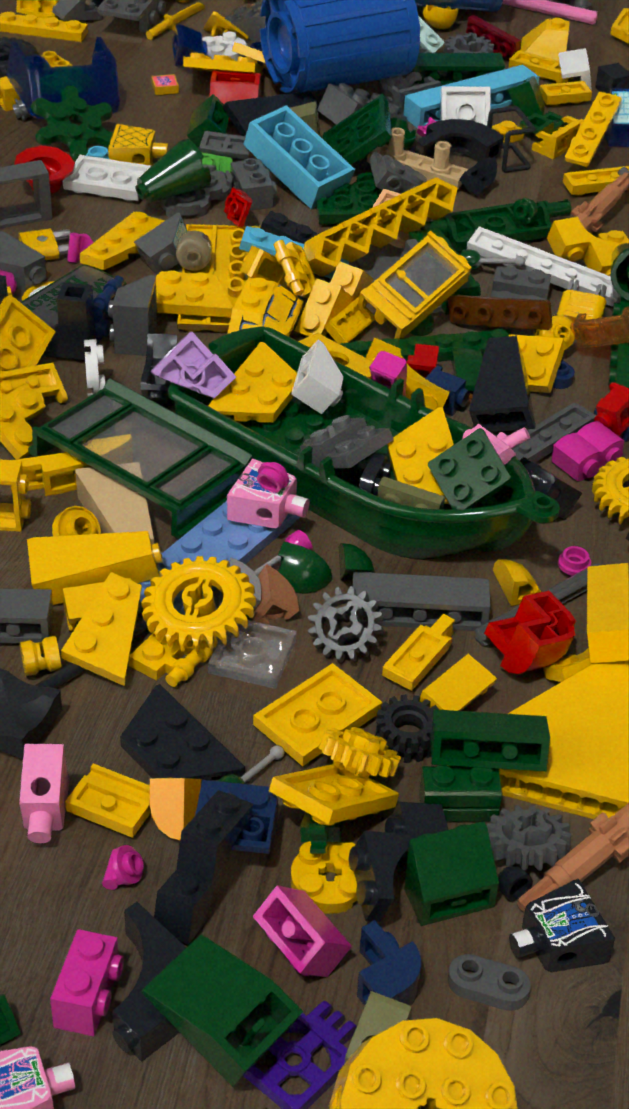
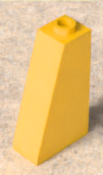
M148 531L33 537L27 539L33 589H51L53 605L63 603V588L105 582L110 572L124 578H131L135 583L145 582L153 577H160L158 564L163 563L159 543L152 544Z

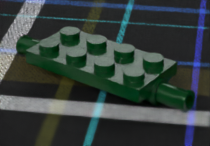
M568 199L549 203L546 200L536 202L538 207L537 216L530 223L522 224L521 221L515 219L513 215L514 203L449 213L437 220L426 221L425 226L421 227L420 230L440 228L456 252L467 249V242L479 226L516 241L540 240L549 234L552 226L550 218L570 216L572 207Z

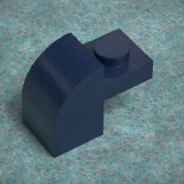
M374 920L361 927L359 952L368 961L370 966L359 972L357 997L366 1005L371 991L411 1006L418 992L421 970L419 950L413 941L399 948L395 937L390 932H385Z

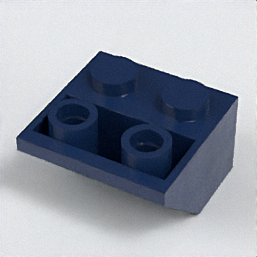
M202 780L195 815L218 790L253 803L252 816L241 830L231 850L269 854L274 846L279 797L269 792L270 787Z

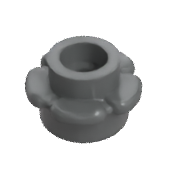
M16 98V104L12 105L17 119L22 118L25 122V119L32 117L25 98L20 100Z

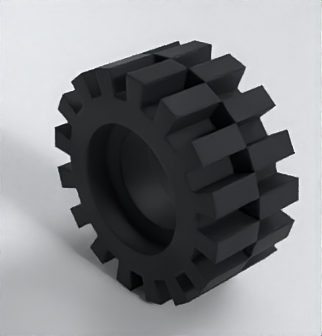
M407 694L401 695L400 701L395 696L389 698V704L384 702L381 705V710L378 709L375 736L385 739L388 749L396 751L398 756L404 757V763H410L411 757H415L416 763L423 761V754L427 758L431 757L433 709H438V707L434 705L430 708L431 701L425 699L422 703L419 702L420 696L413 695V700H408ZM400 725H412L421 730L405 732L397 727Z

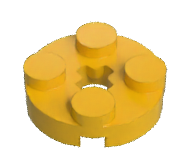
M311 842L302 844L299 854L292 862L291 888L305 891L325 914H337L351 909L353 903L357 901V882L354 871L349 867V853L356 844L351 842H328L326 854H310ZM333 872L337 876H335L334 881H326V876L322 874Z

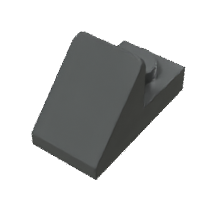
M60 0L52 9V13L64 21L102 20V15L98 14V7L95 6V3L87 0Z

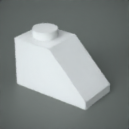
M317 340L301 358L291 395L322 414L330 405L334 407L341 399L343 394L341 390L343 375L324 343L320 340Z

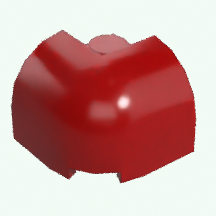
M544 591L523 596L515 617L489 622L484 634L504 654L500 666L509 673L522 674L545 668L562 659L575 637L574 625L576 619L550 591Z

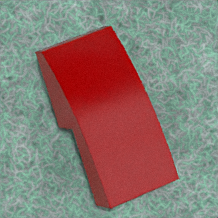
M232 187L230 195L226 198L223 212L227 214V219L238 227L243 228L253 201L244 191Z

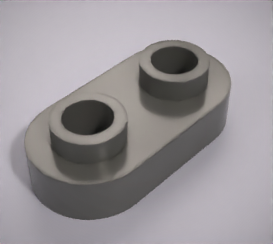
M472 954L456 957L449 966L448 985L456 995L462 998L508 1011L520 1009L528 1001L531 983L527 974L517 967ZM465 971H472V972H475V973L469 974V973H466ZM505 981H506V982H510V983H513V984H515V985L510 986V985L505 984L504 982H505Z

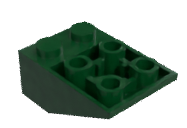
M202 934L141 991L232 1087L284 1035L304 1012L272 979Z

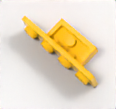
M604 92L597 94L585 119L581 121L576 136L571 140L570 147L565 155L566 162L585 167L589 166L621 104L622 98L620 96Z

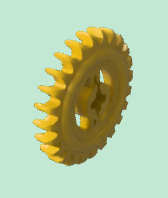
M629 456L628 459L619 457L616 461L611 460L605 466L599 468L598 473L594 476L592 485L594 502L598 503L600 501V511L609 506L608 518H611L614 513L619 512V525L622 524L625 518L629 517V486L625 488L622 486L629 480Z
M197 556L193 562L190 558H185L181 565L174 562L171 564V570L166 568L160 570V577H153L150 580L151 586L144 590L145 598L141 602L143 608L142 616L144 621L147 622L149 632L153 633L155 630L158 641H161L163 636L166 635L169 648L173 646V642L176 639H179L180 648L183 652L189 641H193L194 649L197 653L203 640L206 641L210 650L214 649L215 637H218L224 645H227L226 632H231L234 637L238 638L239 629L237 624H241L246 629L248 628L246 615L249 618L254 617L253 607L256 605V597L254 595V585L249 583V576L241 573L239 566L233 565L230 567L228 560H222L217 563L216 557H210L207 561H204L203 556ZM212 586H215L223 594V602L217 610L211 589ZM183 589L182 601L185 615L180 614L173 606L175 597Z

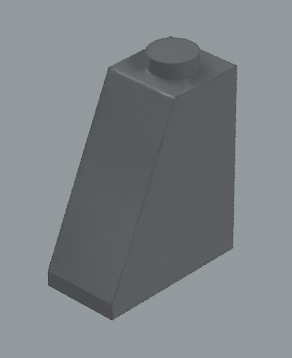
M0 231V270L14 275V280L17 282L16 288L26 291L47 280L45 256L6 232Z

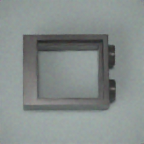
M42 160L0 167V185L33 179L34 191L33 203L0 208V229L52 219L49 172Z

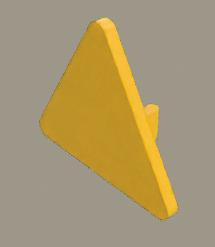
M213 11L203 27L205 31L211 32L212 37H216L218 34L223 36V33L230 31L235 32L236 37L247 41L249 38L243 31L215 11Z

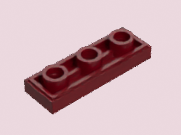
M474 15L468 17L466 33H475L477 37L484 36L485 40H491V44H494L493 53H501L502 57L509 61L520 50V39Z

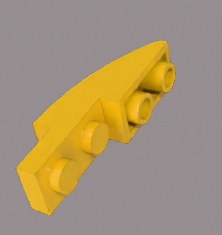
M131 435L91 440L82 445L116 465L133 463ZM67 452L16 459L17 461H22L23 474H27L29 477L28 491L44 489L45 497L77 490L75 469L92 467Z

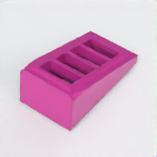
M380 351L369 367L371 379L390 389L394 382L400 378L403 379V396L406 397V360L386 351Z

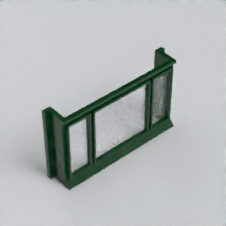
M111 378L108 379L104 388L41 427L34 426L32 428L33 445L28 448V453L37 457L42 456L54 447H58L171 511V535L177 539L183 537L227 501V494L252 460V454Z

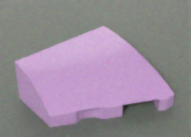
M192 331L150 371L154 376L211 398H215L236 378L225 363L216 354H212Z

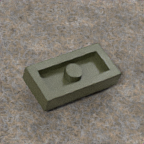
M383 477L378 484V497L413 507L444 510L445 496L387 477Z

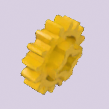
M351 727V730L345 729L344 732L333 728V730L326 729L319 746L323 754L331 756L330 759L334 761L333 764L338 769L346 770L357 777L369 779L370 775L376 776L377 774L388 778V775L394 777L401 760V756H398L396 751L388 749L385 739L357 727Z

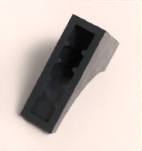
M136 901L124 910L126 936L137 948L143 964L134 988L125 1000L113 1010L114 1031L112 1035L117 1045L124 1052L128 1053L131 1051L143 1062L180 1032L141 991L186 947Z

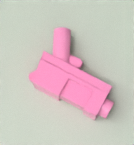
M477 424L474 428L466 430L463 434L464 439L477 429L482 428L504 465L516 455L512 448L530 439V435L525 427L508 436L504 432H500L496 437L480 424Z

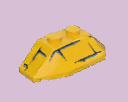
M248 277L232 309L227 334L242 329L264 326L273 328L289 337L303 307V301L277 282L268 281L263 278Z

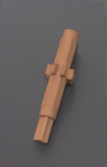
M625 172L623 175H620L612 184H608L589 203L584 201L580 206L577 205L571 211V214L579 218L589 233L597 232L603 226L600 219L629 188V173Z
M629 803L610 818L602 812L589 823L591 828L588 829L591 834L556 862L544 874L542 880L517 899L519 909L525 911V907L531 901L573 880L579 879L582 882L613 856L619 863L629 855Z

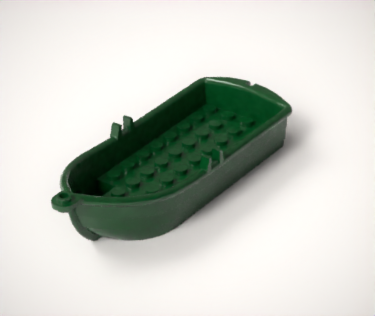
M264 326L231 332L208 344L209 351L212 354H216L233 373L239 369L260 342L266 343L295 372H298L301 358L310 349V347L279 331ZM334 360L343 375L341 386L343 394L339 402L334 407L330 405L320 414L301 400L293 397L273 423L255 420L246 422L234 421V415H223L208 406L214 398L173 382L168 388V395L175 402L176 414L252 454V459L263 463H279L286 469L287 473L295 476L297 479L296 495L310 500L308 510L371 546L389 554L425 560L447 557L476 548L483 552L496 551L518 541L529 529L532 521L550 523L556 520L559 515L560 506L558 502L540 491L535 492L529 472L516 456L512 457L505 464L512 477V481L502 487L500 492L496 494L501 504L485 507L480 502L471 509H452L451 505L444 504L443 510L395 503L359 488L362 474L374 453L388 456L387 463L391 464L387 444L351 468L334 469L332 458L329 456L323 459L318 467L312 464L313 448L311 446L301 451L300 446L305 440L310 438L312 433L326 429L329 425H332L333 420L341 416L349 415L350 418H364L367 426L373 425L376 429L390 428L391 434L394 437L434 411L425 406L424 393L421 388H418L411 394V399L403 396L404 380L401 378L394 382L390 389ZM445 416L455 445L463 439L464 432L472 429V427ZM213 455L214 457L220 459L221 461L227 463L228 465H231L230 463L224 461L223 459H221V458H219V457ZM392 469L390 479L395 480V476Z

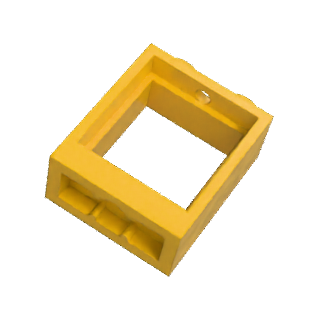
M0 460V485H11L13 504L0 503V530L21 532L24 519H29L31 514V500L25 497V494L28 492L29 477L27 474H23L22 461Z

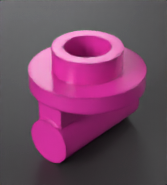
M70 233L67 261L73 263L80 261V253L94 243L88 234Z
M123 845L113 849L102 885L106 889L115 890L118 885H132L139 882L144 867L141 855L130 845Z

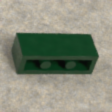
M433 709L431 731L432 765L547 771L550 745L547 716Z

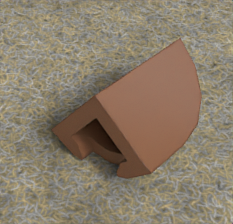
M266 564L258 576L261 584V602L254 609V617L252 618V621L269 624V619H278L283 616L285 620L290 619L299 611L298 599L294 588L282 574Z

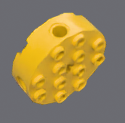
M438 1018L403 1020L363 1042L339 1070L329 1104V1109H417L424 1106V1109H517L515 1087L498 1054L470 1029Z

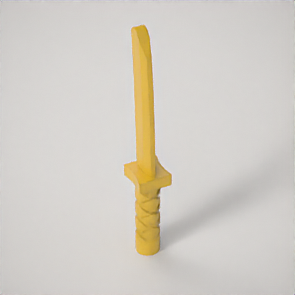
M197 2L173 16L163 15L164 21L148 30L146 37L151 40L167 29L175 30L177 23L204 10L205 5Z

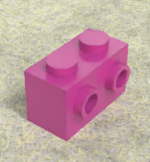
M277 885L253 915L254 919L266 932L268 938L287 957L291 966L304 976L328 977L352 947L303 890Z
M77 929L50 998L54 1028L95 1036L101 1016L105 1017L109 1010L113 983L120 979L123 969L124 957L118 953L117 937Z

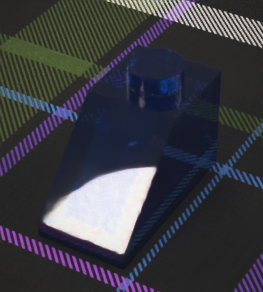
M176 24L172 40L175 66H183L184 57H190V53L208 54L207 42L202 40L201 32L182 24Z

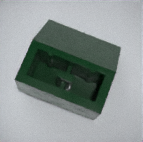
M485 821L470 825L463 824L454 829L434 834L427 833L409 840L404 890L421 926L495 907L499 881L488 827Z

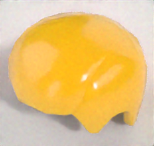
M426 5L423 10L426 23L436 29L450 28L458 14V8L453 10L449 6L440 8L434 5Z

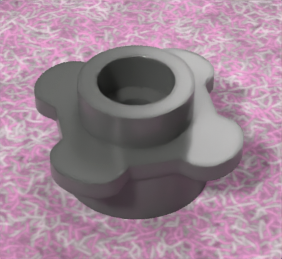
M570 0L571 6L587 9L588 6L593 5L588 0Z

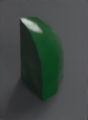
M535 76L523 80L524 83L508 89L514 106L519 107L526 117L534 113L542 116L545 114L543 97Z
M283 542L278 556L281 557V565L278 572L288 580L295 593L316 592L326 587L332 581L330 567L315 551L300 545Z
M340 543L338 547L340 580L353 579V572L375 573L373 562L365 551L352 544Z

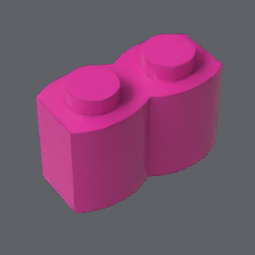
M591 422L582 427L577 433H570L559 439L553 445L551 461L576 481H582L595 476L599 468L605 466L607 462L611 460L616 461L617 458L622 457L624 440L600 422Z

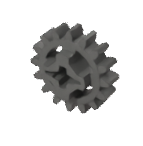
M465 33L463 36L456 34V37L450 36L449 40H445L444 53H493L494 44H491V40H485L484 36L477 37L475 33Z
M353 586L349 587L347 594H343L339 587H335V596L330 597L326 592L323 593L325 603L321 605L314 602L313 604L318 612L317 615H308V620L315 625L308 629V633L311 637H318L313 642L317 649L325 647L323 654L328 659L335 653L336 660L339 663L344 661L345 655H349L353 662H357V653L359 652L368 657L370 654L367 647L369 645L378 647L379 642L374 637L375 634H384L383 627L377 624L384 620L381 612H374L379 607L375 599L367 602L369 598L367 592L363 590L357 596ZM346 604V606L335 608L339 605ZM364 611H366L368 616L367 629L362 625L361 622L362 618L364 617ZM325 620L328 621L331 628L328 632V638H326L324 632ZM342 621L346 623L351 621L352 626L350 628L346 626L341 628L340 623ZM358 641L354 644L345 646V644L348 642Z
M515 805L512 812L503 808L501 809L500 816L492 815L491 823L487 824L492 851H494V859L506 858V866L508 867L516 864L521 866L522 870H526L528 865H534L538 870H542L543 863L554 866L557 858L561 859L570 850L571 833L569 832V823H562V816L560 814L550 816V809L548 808L540 810L536 809L535 805H530L528 810H523L519 805Z

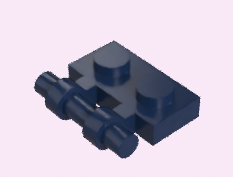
M117 275L113 279L108 280L104 285L103 293H99L94 298L96 345L103 336H108L110 326L113 324V318L108 316L109 301L114 300L117 289L122 287L125 282L121 276Z

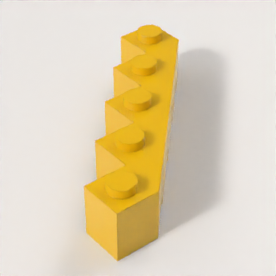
M435 177L314 236L305 242L303 248L312 272L324 277L336 270L341 258L354 262L368 254L370 244L382 248L397 240L399 230L409 234V232L425 226L427 217L437 220L453 212L458 187Z

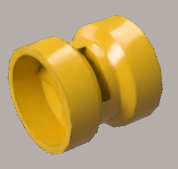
M56 636L45 637L42 642L37 643L31 640L20 642L25 676L37 675L39 670L47 669L53 672L61 669Z

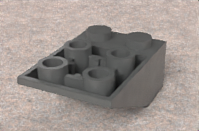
M263 0L253 3L249 8L246 5L240 6L234 10L235 14L224 17L248 35V40L261 43L259 29L265 28V16L260 17Z
M329 83L317 110L335 124H338L380 96V94L373 92L371 96L370 93L360 88H356V91H354L353 88L343 83H340L339 86ZM389 103L390 118L406 121L407 117L399 112L400 108Z

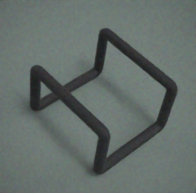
M517 106L491 109L488 113L487 126L491 128L493 114L516 111L529 127L510 130L506 133L505 143L502 145V149L504 148L503 172L527 170L531 167L516 145L510 143V136L533 133L536 130L534 125ZM509 148H512L524 165L507 167Z

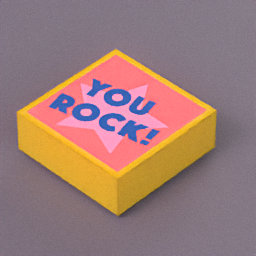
M175 74L151 76V84L155 95L179 93V85Z

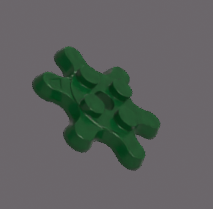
M71 85L66 86L61 91L62 102L53 103L40 97L32 102L31 110L33 113L43 117L48 123V126L38 130L35 135L36 141L39 144L49 146L55 142L64 143L68 146L70 157L73 161H76L79 155L86 156L88 153L87 148L90 145H99L108 149L113 133L101 125L102 122L111 119L113 115L112 107L108 103L102 102L95 106L87 105L84 99L79 98L77 88ZM69 119L77 122L81 121V125L72 124Z

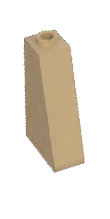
M140 463L118 465L142 479ZM93 467L75 469L78 499L84 508L91 511L98 519L101 534L148 531L151 542L154 544L146 497Z

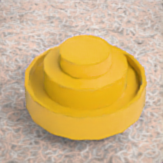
M72 506L64 509L55 517L52 524L53 536L101 534V527L98 519L91 511L84 507Z

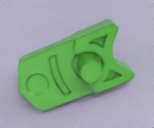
M201 152L204 156L202 165H215L217 171L225 173L228 170L230 172V162H233L232 158Z

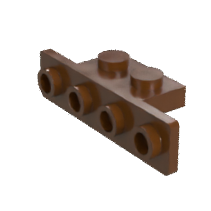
M451 295L448 297L449 316L452 324L489 326L490 328L511 327L516 330H549L553 326L551 302L549 300Z

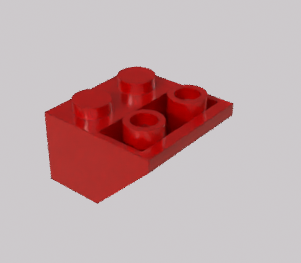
M212 71L209 97L214 94L223 104L228 101L259 98L261 73Z

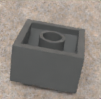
M148 275L118 288L114 300L109 301L108 316L113 318L109 339L110 342H114L116 354L146 356L147 333L155 334L158 323L156 275Z

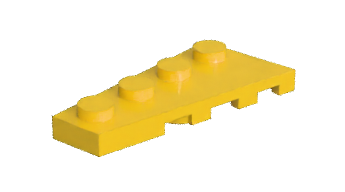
M144 212L131 213L80 253V263L105 270L127 260L128 254H139L134 241L163 223L164 220L147 216Z

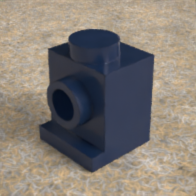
M438 365L425 378L449 391L448 398L443 406L444 413L453 416L460 407H464L467 404L470 390L465 389L466 380L443 372L442 367Z

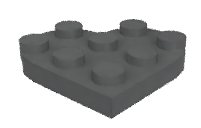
M203 165L204 168L208 166L210 170L211 184L204 189L158 200L159 205L166 211V216L169 218L176 213L184 216H205L207 208L210 206V200L226 201L232 189L231 173L228 170L225 173L217 171L215 165Z

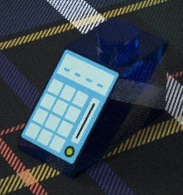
M610 88V94L620 96L622 101L605 133V138L609 147H629V88Z

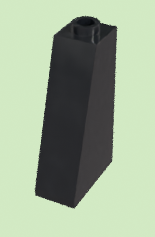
M517 336L488 338L469 408L474 427L480 424L489 432L520 430L524 427L526 429H535L536 423L525 362Z

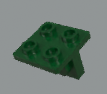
M482 428L477 429L428 462V467L452 509H470L480 502L485 507L501 504L496 494L500 492L502 487L512 481L509 471Z

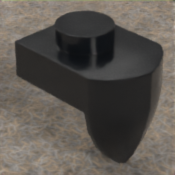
M486 158L479 161L460 177L459 180L470 193L479 196L492 185L497 175L496 158Z

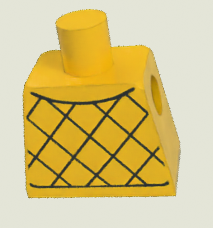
M116 124L108 147L110 160L152 166L154 158H161L169 151V144L156 143L154 130Z

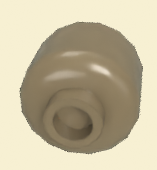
M196 230L184 233L178 240L176 248V258L179 264L190 271H198L207 266L212 255V243L208 236Z

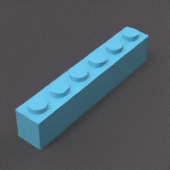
M519 65L443 86L490 87L491 110L513 105L508 89L524 83L523 80L535 76L539 84V76L526 66ZM442 86L405 95L404 116L417 129L418 126L427 125L429 117L433 118L436 122L441 121Z

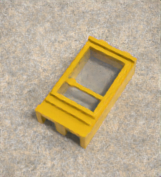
M430 231L424 239L371 285L360 292L357 306L362 309L370 303L376 309L375 320L381 325L388 320L397 328L394 339L404 338L467 282L472 267L466 258L455 253L442 237H437Z

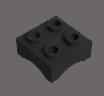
M0 668V751L23 759L25 744H37L62 712L61 691L52 687H38L28 684L15 677L9 671Z

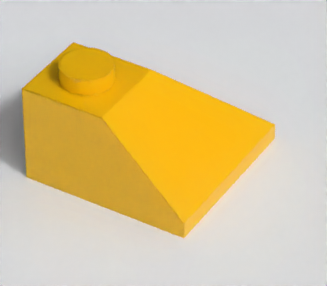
M562 18L546 19L522 37L520 51L559 61L558 53L565 52L567 49L570 21H565Z

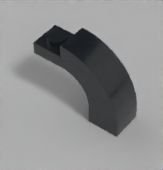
M465 119L441 120L427 126L426 136L416 141L415 153L434 158L435 144L439 141H445L451 144L450 152L468 155L479 162L486 158L500 157L504 136L491 127L479 122Z

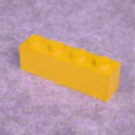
M628 563L588 566L587 638L591 663L629 660Z

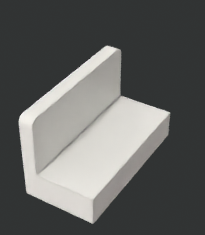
M586 48L558 53L562 78L580 76V81H584L592 91Z

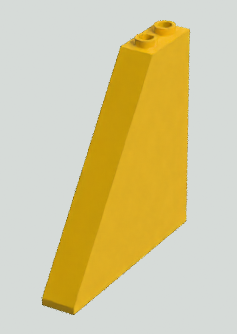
M629 660L593 663L508 713L547 716L550 745L547 771L499 769L503 796L590 819H595L602 812L610 818L629 803Z

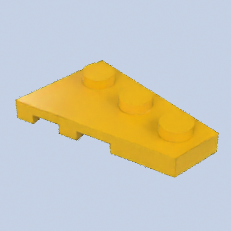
M110 572L63 646L61 658L125 686L142 585Z

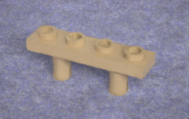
M401 128L391 129L392 138L389 140V145L377 147L367 155V162L369 163V158L374 151L381 155H389L404 166L408 165L415 171L422 173L427 181L437 177L458 188L463 184L459 180L460 177L468 170L449 163L451 144L445 141H439L435 144L434 159L404 150L405 130Z

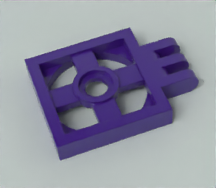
M325 1000L307 1016L302 1013L285 1032L305 1034L301 1040L287 1042L281 1037L268 1050L276 1056V1063L266 1073L260 1071L255 1063L244 1075L249 1082L281 1109H308L336 1082L339 1070L345 1064V1056L348 1049L343 1045L353 1037L357 1025L350 1020L337 1030L344 1022L345 1016L337 1010L325 1020L332 1010V1005ZM321 1045L326 1049L331 1066L325 1072L311 1062V1055ZM296 1053L300 1055L302 1061L297 1066H290L285 1061L286 1056ZM297 1075L311 1085L303 1094L296 1095L288 1094L279 1086L289 1076Z

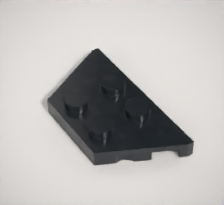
M160 684L154 687L120 736L121 747L151 778L201 779L202 784V780L211 781V777L229 774L241 777L245 774V766Z

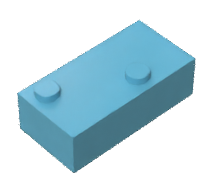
M287 105L249 123L243 145L255 157L260 159L310 209L317 207V200L322 197L329 198L333 196L335 189L345 183L350 184L355 169Z

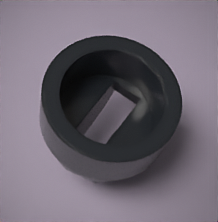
M506 867L498 876V886L510 901H517L533 885V879L530 875L519 867Z

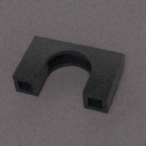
M0 275L1 304L3 299L8 296L6 276ZM64 282L57 296L58 324L51 327L56 332L43 355L46 357L55 356L85 360V352H91L90 346L84 347V340L96 339L93 285Z

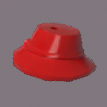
M40 145L27 148L16 155L14 165L42 160L49 172L50 194L60 190L62 181L73 174L75 169V162L70 155L57 147ZM33 179L26 180L33 190Z

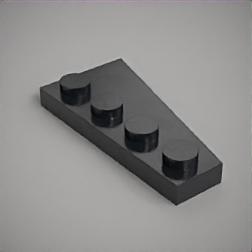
M309 91L228 101L223 105V109L240 135L246 137L249 123L286 105L292 108L316 102L318 109L319 103L312 92Z

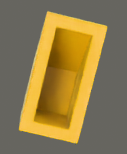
M253 245L245 255L240 269L241 272L253 278H263L268 281L277 282L280 285L286 276L282 265L277 263L275 256Z

